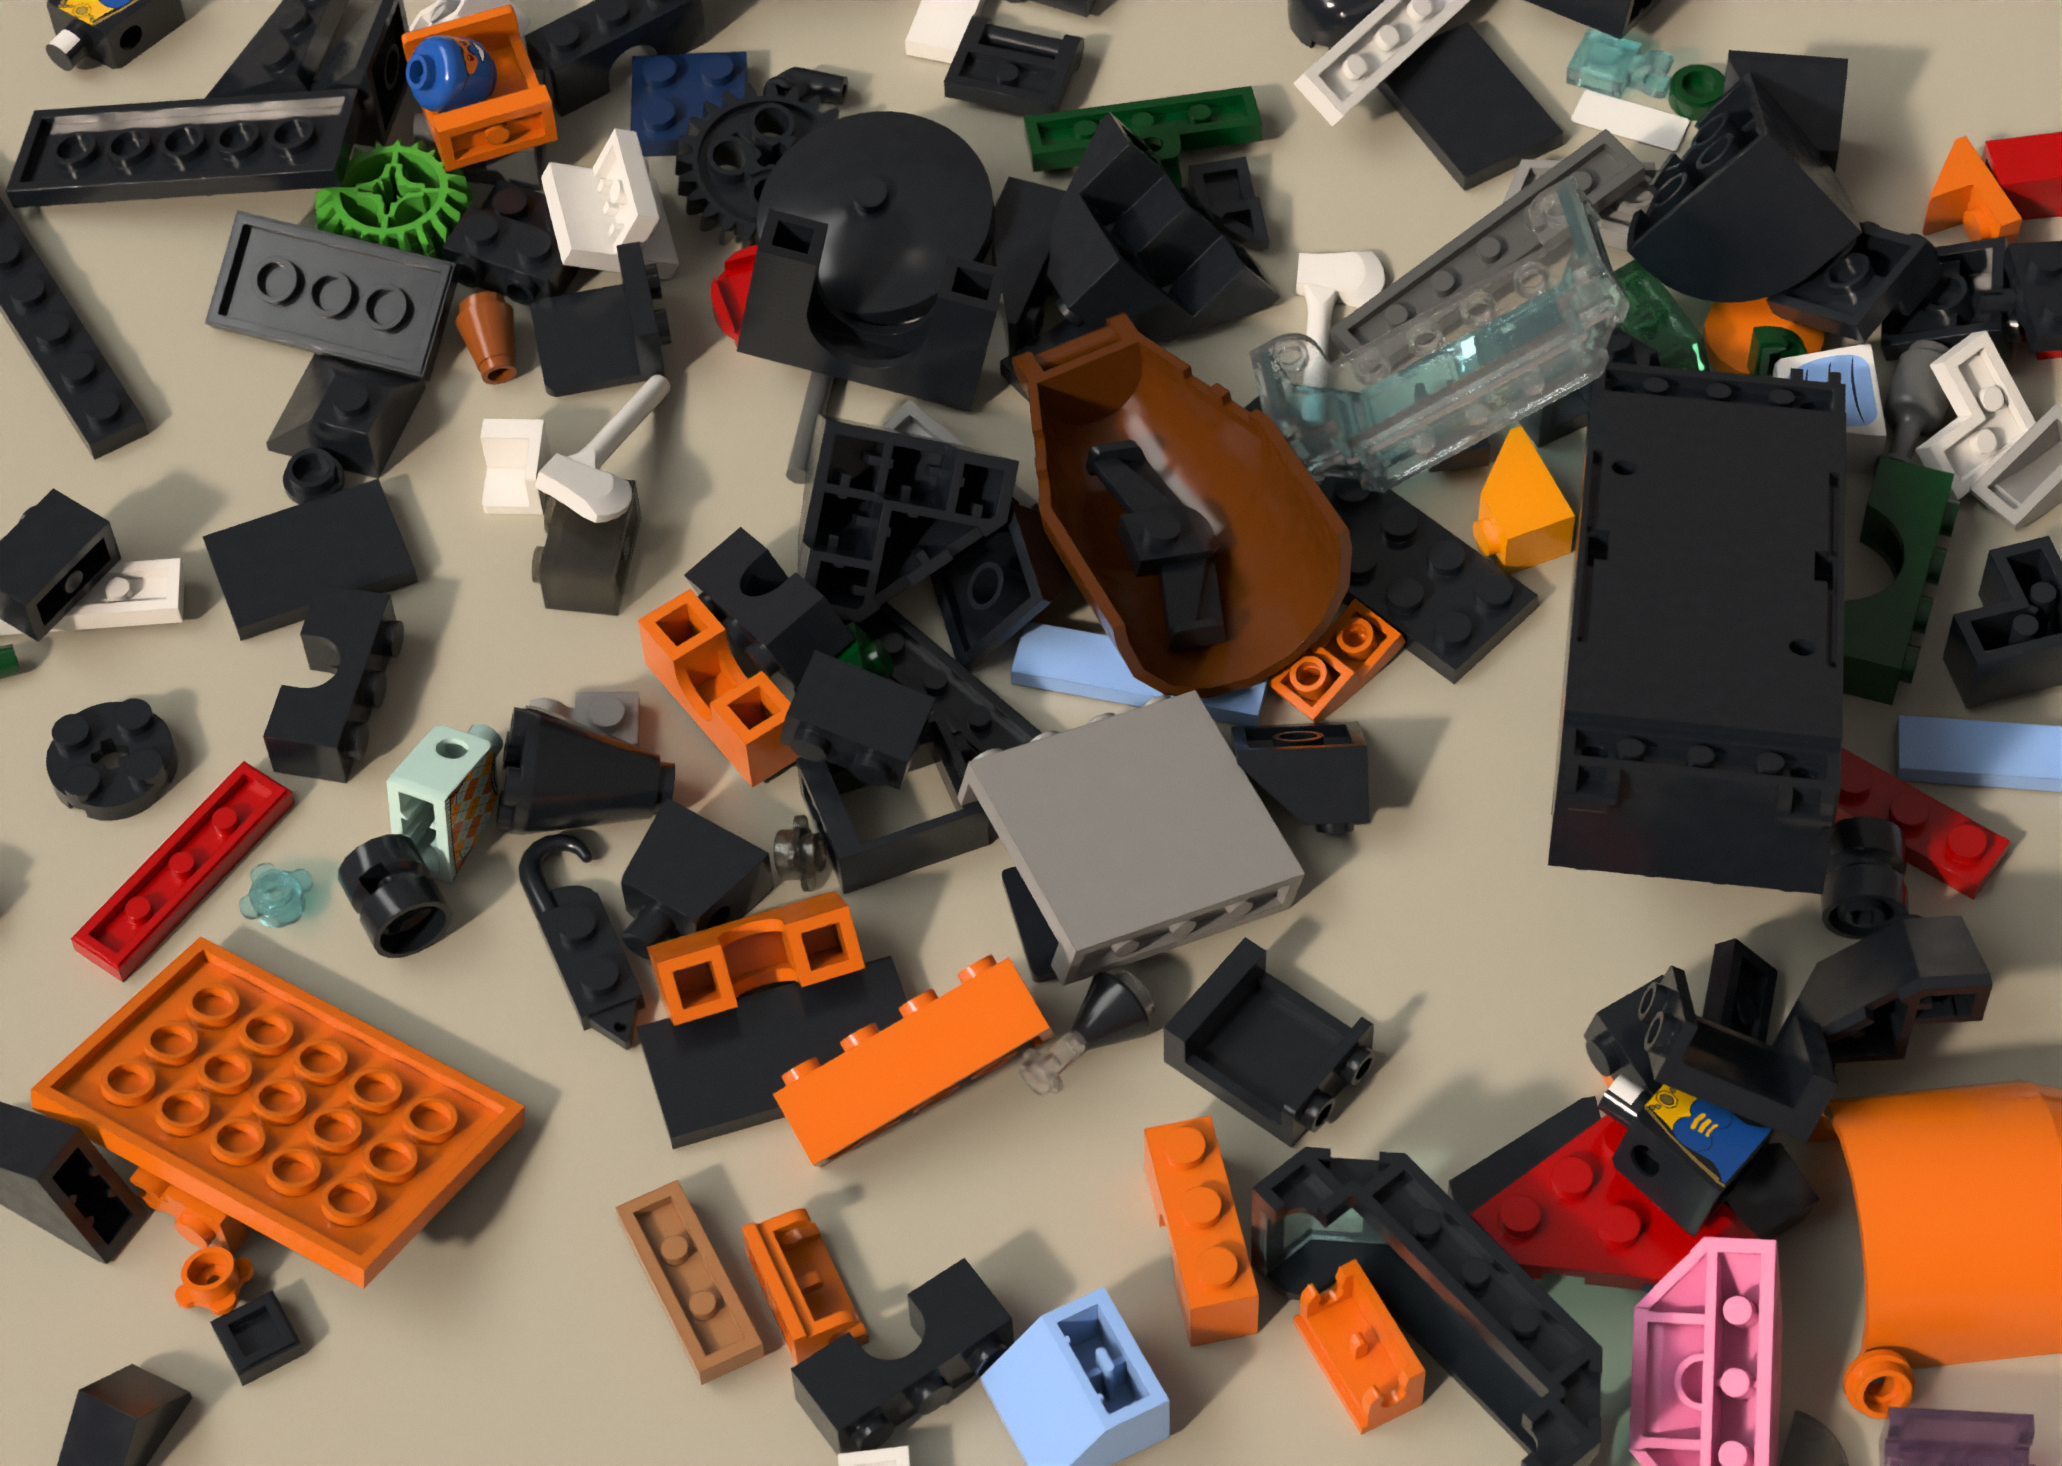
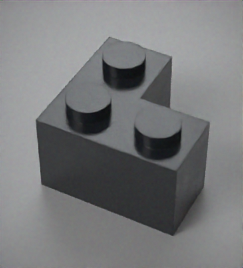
M2045 536L1989 550L1978 593L1984 607L1953 614L1943 654V661L1966 708L2062 685V561L2050 537Z

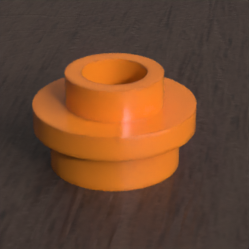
M1886 1349L1872 1350L1858 1356L1848 1366L1843 1378V1389L1849 1403L1859 1412L1876 1419L1891 1418L1904 1411L1912 1399L1915 1387V1376L1908 1361L1899 1353ZM1887 1376L1885 1380L1879 1384H1869L1879 1377Z

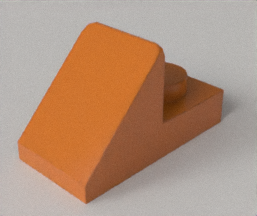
M1964 136L1955 139L1930 195L1922 230L1923 235H1929L1964 224L1966 235L1971 242L2006 237L2008 244L2017 243L2022 217L1968 138Z

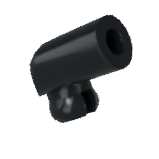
M795 66L770 78L764 85L763 96L766 94L769 83L772 82L775 83L778 96L786 97L792 87L796 86L799 88L798 101L806 103L813 96L819 95L821 96V101L842 105L848 91V77Z

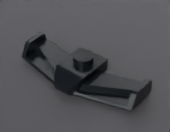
M1134 440L1093 446L1088 453L1086 470L1090 476L1096 475L1126 512V514L1120 515L1116 531L1136 577L1159 574L1167 634V652L1227 642L1215 561L1221 547L1210 523L1197 510L1183 506L1149 464L1142 449Z

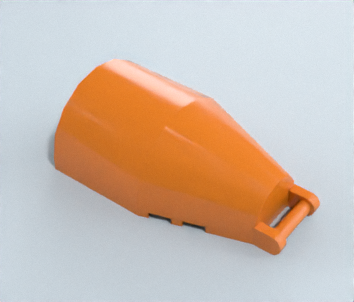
M2011 1080L1831 1099L1807 1142L1839 1139L1851 1177L1860 1225L1865 1275V1323L1859 1356L1877 1349L1891 1350L1902 1355L1908 1361L1911 1368L1916 1369L2062 1353V1089L2024 1080Z

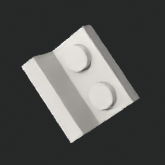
M615 128L593 168L549 162L541 180L563 265L620 273L616 245L640 241L644 264L656 263L659 279L671 280L679 266V261L656 178L648 177L649 164L642 155L635 131Z

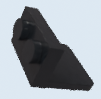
M640 241L616 245L622 284L541 298L531 304L530 310L545 390L550 396L560 397L648 381L653 375L665 377L661 346L672 344L666 309L654 310L652 300L662 299L660 280L656 263L644 264Z

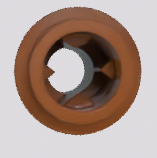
M486 291L468 296L458 306L459 315L456 318L455 324L478 371L481 373L483 382L492 385L508 382L517 374L513 307L506 303L504 297L497 292Z

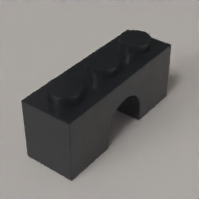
M594 0L524 36L533 69H544L552 106L561 117L610 93L609 72L617 58L630 48L640 45L648 55L686 54L707 43L701 0Z
M742 527L738 528L684 574L698 593L697 597L726 629L727 639L740 653L743 654L746 651L755 664L769 678L779 672L798 688L814 650L834 657L855 639L823 594L796 572L788 578L769 550Z
M318 584L300 636L310 670L335 675L324 684L311 688L281 685L263 739L274 772L347 783L354 761H361L366 753L369 740L367 723L372 708L379 709L384 701L387 685L385 671L390 657L397 658L400 654L404 639V626L402 621L396 620L390 594Z
M965 1258L907 1294L910 1324L922 1340L919 1346L909 1355L895 1360L875 1358L865 1352L851 1333L847 1332L791 1368L796 1401L837 1456L841 1453L875 1450L890 1438L895 1427L917 1413L926 1415L941 1407L949 1399L953 1389L975 1375L981 1377L1014 1344L1012 1317Z

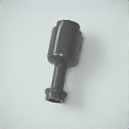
M1917 341L1899 357L1883 409L1886 420L1895 428V432L1888 453L1881 454L1876 458L1874 464L1875 474L1880 457L1915 464L1912 458L1919 436L1933 434L1941 428L1950 402L1929 364L1950 350L1947 346L1935 341Z

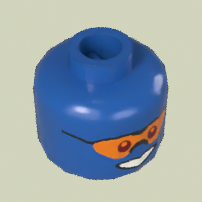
M436 35L425 38L416 47L407 63L406 79L414 98L421 107L432 112L444 113L486 101L495 89L497 71L494 61L482 43L469 37Z

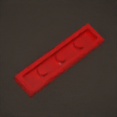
M243 761L72 936L71 942L75 951L121 982H124L295 804L292 791Z

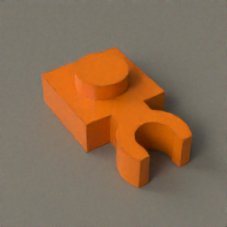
M138 1167L129 1178L132 1184L141 1188L136 1195L138 1200L154 1210L167 1212L174 1216L176 1219L174 1223L175 1229L182 1237L197 1247L206 1248L212 1244L228 1250L233 1256L249 1235L244 1223L141 1167Z

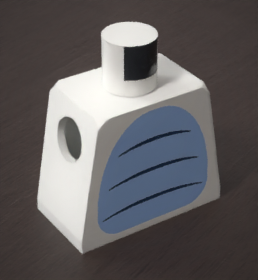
M1860 344L1781 358L1774 364L1772 377L1789 379L1791 368L1803 369V380L1827 382L1828 372L1841 373V384H1846V471L1875 473L1874 464L1876 458L1883 454L1887 434L1871 344Z

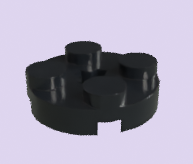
M133 698L123 702L97 704L76 714H68L61 717L52 728L53 740L47 750L46 767L53 789L64 805L70 808L71 804L77 809L85 810L88 818L100 821H113L142 813L159 800L157 791L165 785L168 777L171 783L177 772L178 756L170 730L166 723L152 712L150 705L144 700ZM113 752L127 754L119 758V767L114 769H107L103 762H99L102 757Z

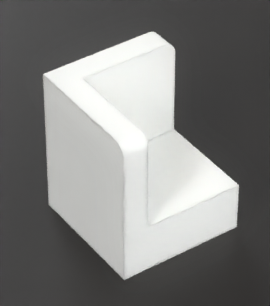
M483 418L480 438L487 466L482 498L484 512L487 514L543 515L546 493L535 488L538 472L551 459L544 419Z

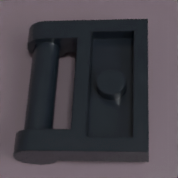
M973 15L944 79L945 97L1031 116L1058 112L1073 73L1080 67L1084 52V39L1067 34L1063 39L1001 27L992 25V19Z

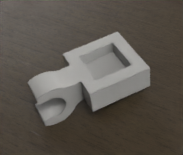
M639 691L576 692L575 708L567 707L554 699L539 698L530 700L529 706L543 708L639 746Z

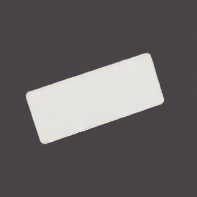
M1591 90L1583 92L1571 117V121L1601 131L1607 129L1612 134L1670 151L1678 149L1690 122L1689 119Z

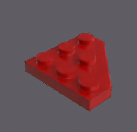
M1608 1115L1604 1116L1469 1214L1533 1279L1542 1280L1543 1273L1584 1277V1284L1633 1290H1641L1643 1284L1657 1285L1690 1253V1250L1703 1237L1760 1239L1725 1203L1695 1237L1686 1232L1614 1167L1612 1157L1627 1128Z

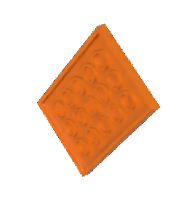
M201 936L31 1088V1108L49 1118L79 1127L91 1141L363 1289L524 1125L525 1105Z

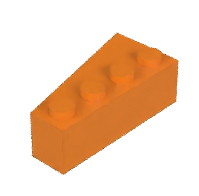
M993 955L978 960L957 974L962 983L960 986L941 997H938L934 989L916 996L899 1008L903 1019L882 1031H879L875 1023L869 1024L840 1042L845 1052L821 1066L817 1057H813L781 1076L786 1087L775 1092L773 1096L814 1166L820 1168L890 1129L901 1121L899 1116L909 1110L912 1113H916L944 1099L959 1088L957 1082L969 1076L971 1079H974L981 1075L985 1076L1009 1062L1010 1058L1018 1053L1016 1048L1031 1040L1034 1047H1037L1055 1037L1051 1027L1009 957L999 963L995 961Z

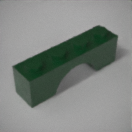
M1880 457L1867 502L1859 541L1883 558L1891 569L1895 580L1884 590L1872 596L1855 600H1844V694L1893 706L1899 681L1912 684L1921 647L1910 645L1909 643L1912 632L1925 635L1934 598L1923 595L1926 583L1937 586L1939 584L1947 549L1936 547L1939 535L1952 537L1961 502L1949 499L1954 478L1952 473Z

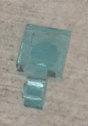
M1588 28L1567 66L1566 83L1621 98L1626 87L1639 90L1653 98H1665L1672 78L1667 76L1674 62V56L1660 50H1651L1641 55L1642 43L1625 38L1620 40L1603 32Z

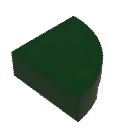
M1776 326L1753 327L1747 368L1750 375L1772 377L1774 364L1781 358L1808 354L1803 340L1789 329Z

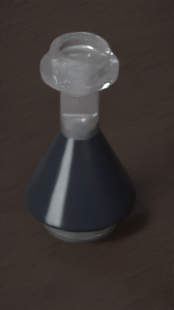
M1121 970L1115 976L1106 972L1097 973L1091 981L1071 1030L1043 1054L1032 1048H1028L1023 1052L1024 1061L1018 1065V1072L1021 1078L1039 1096L1044 1097L1049 1092L1059 1093L1063 1089V1082L1059 1074L1088 1050L1148 1035L1150 1031L1148 1016L1156 1009L1153 997L1144 984L1128 971Z

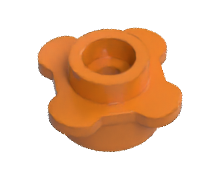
M213 1246L198 1250L182 1266L181 1280L183 1285L176 1289L175 1299L183 1309L199 1306L210 1309L214 1315H225L236 1308L240 1289L243 1283L251 1280L254 1276V1267L248 1258L240 1257L234 1260L232 1254L222 1247Z

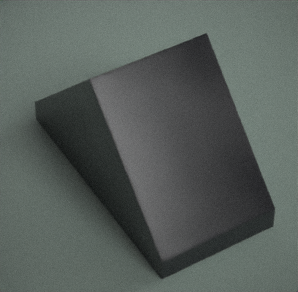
M130 1364L79 1389L57 1466H147L191 1401L192 1396L190 1392L134 1364Z

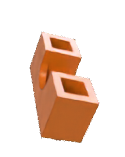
M688 589L638 620L645 664L752 788L795 762L796 758L801 757L790 746L780 742L786 713L791 704L790 701L763 671L749 679L745 676L731 653L726 629L691 589Z
M836 890L647 947L663 1007L674 1026L738 1007L736 1001L738 996L766 984L796 981L801 987H805L865 969L849 906Z
M1211 1115L1144 1128L1145 1172L1159 1227L1166 1226L1174 1264L1175 1289L1190 1347L1257 1334L1259 1294Z

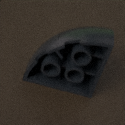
M1749 71L1697 121L1694 126L1699 131L1694 136L1691 147L1680 159L1675 153H1671L1647 187L1654 197L1646 214L1642 209L1634 213L1627 236V252L1648 273L1667 287L1697 299L1732 303L1766 298L1795 286L1817 271L1826 262H1837L1846 256L1855 246L1857 237L1862 231L1853 204L1831 167L1803 130Z

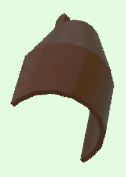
M1125 312L1107 318V325L1038 354L1033 355L1031 351H1026L1012 357V365L1017 379L1029 398L1036 454L1035 468L1040 496L1038 498L1039 511L1044 531L1134 678L1164 695L1178 696L1195 690L1200 698H1210L1252 687L1295 662L1330 626L1350 587L1352 560L1350 532L1270 416L1257 408L1249 412L1232 401L1228 389L1218 383L1209 386L1192 375L1189 364L1139 333ZM1134 440L1142 449L1149 464L1183 506L1197 510L1210 523L1221 547L1215 561L1227 642L1167 652V634L1159 574L1136 577L1116 531L1120 515L1126 514V512L1096 475L1090 476L1086 470L1088 453L1093 446Z

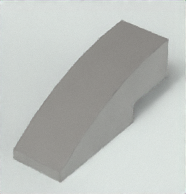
M2057 403L1969 488L1970 494L2016 531L2062 502V407Z

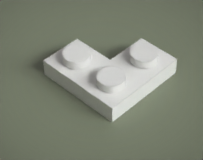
M1987 330L1971 333L1929 364L1953 407L1957 418L1915 450L1924 467L1954 474L1949 499L1959 500L1970 492L1969 488L2036 423Z

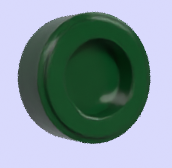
M1701 64L1688 65L1674 73L1670 81L1668 96L1670 107L1679 116L1692 121H1698L1722 97L1725 76L1717 69Z

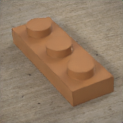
M678 1179L615 1207L618 1221L701 1385L764 1357L763 1343Z

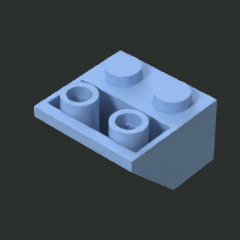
M1104 1287L1040 1316L981 1376L982 1386L1027 1466H1111L1170 1437V1401Z

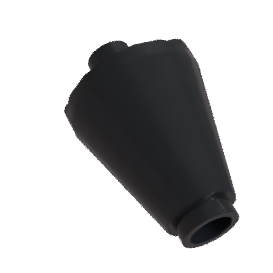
M528 705L525 708L514 707L510 731H507L505 738L502 769L507 771L504 790H501L499 797L496 828L508 829L511 834L526 835L650 819L653 817L654 812H659L667 798L671 800L673 798L675 763L660 761V755L543 708Z

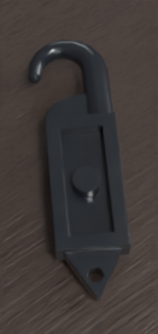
M564 834L545 836L533 842L523 852L518 866L521 886L536 917L539 930L583 1030L593 1028L625 1050H630L638 1010L645 1008L643 993L599 895L592 889L583 886H563L551 889L542 868L546 858L556 852H571L576 854L584 863L591 862L593 854L584 842L574 836Z

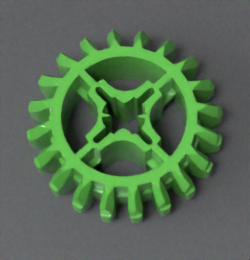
M401 137L397 139L393 146L385 147L376 139L374 148L367 152L354 147L352 160L348 162L341 187L322 188L315 193L316 200L314 205L317 214L315 222L317 230L436 259L438 257L444 258L442 246L467 207L472 206L473 196L471 186L466 181L463 170L458 168L446 172L438 150L430 151L423 139L412 147H407Z

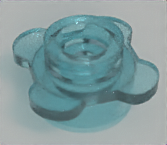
M261 863L255 866L250 872L252 885L249 893L239 901L242 915L251 920L257 918L262 924L272 928H282L296 923L305 910L306 901L304 893L310 891L313 887L310 873L301 868L292 872L276 869L272 863ZM279 890L282 892L277 896H270L273 891Z

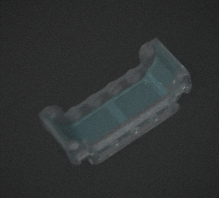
M1573 175L1540 192L1530 204L1528 210L1529 222L1543 248L1332 363L1315 340L1300 333L1280 335L1249 352L1263 413L1270 416L1318 485L1323 484L1325 476L1358 479L1360 480L1362 490L1386 492L1603 376L1610 358L1606 347L1615 324L1624 322L1630 302L1624 287L1613 272L1600 234L1601 217Z

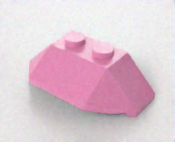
M1703 1237L1690 1250V1253L1634 1307L1629 1451L1642 1466H1778L1783 1312L1778 1244L1776 1240Z

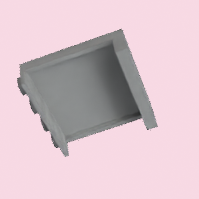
M1195 690L1174 697L1161 695L1149 700L1140 708L1118 715L1104 713L1091 719L1086 725L1061 733L1056 730L1047 731L1036 736L1029 743L1004 751L998 748L987 750L968 762L957 796L961 806L975 801L980 802L1059 942L1051 966L1062 986L1290 909L1305 875L1304 870L1245 772L1237 764L1236 757Z

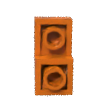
M1354 599L1317 642H1314L1295 662L1279 670L1267 684L1312 722L1318 723L1343 705L1368 683L1406 642L1401 633L1357 599Z

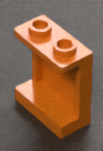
M512 5L482 11L402 35L401 39L406 63L412 57L416 47L425 38L436 35L472 38L482 43L495 63L497 71L496 86L492 95L486 101L444 113L432 112L422 107L446 172L558 140L551 98L545 84L540 85L520 37L517 17Z

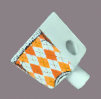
M474 724L467 733L445 725L434 726L386 781L392 834H402L411 838L430 871L429 876L451 884L459 874L491 819L499 801L496 757L503 748V740L493 728L487 725Z

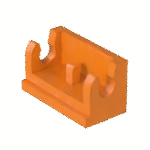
M804 1208L785 1212L756 1225L755 1222L741 1227L747 1260L796 1365L847 1332L851 1333L860 1346L869 1343L868 1333L864 1324L861 1323L821 1238L820 1231L815 1222L810 1223L812 1220Z
M1354 1259L1338 1268L1335 1275L1337 1282L1328 1291L1320 1294L1313 1283L1303 1290L1300 1296V1313L1293 1316V1323L1362 1435L1423 1404L1426 1370L1360 1264Z

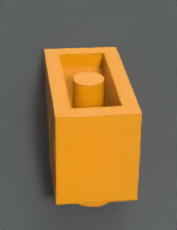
M1521 425L1510 429L1481 491L1478 521L1473 523V534L1480 552L1485 557L1492 556L1498 567L1508 574H1513L1570 554L1575 523V514Z

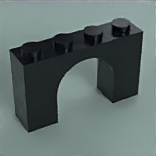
M769 209L756 252L736 352L971 412L1007 270L948 255L936 302L925 316L912 323L900 326L868 324L854 319L839 310L828 299L821 287L819 267L829 224Z

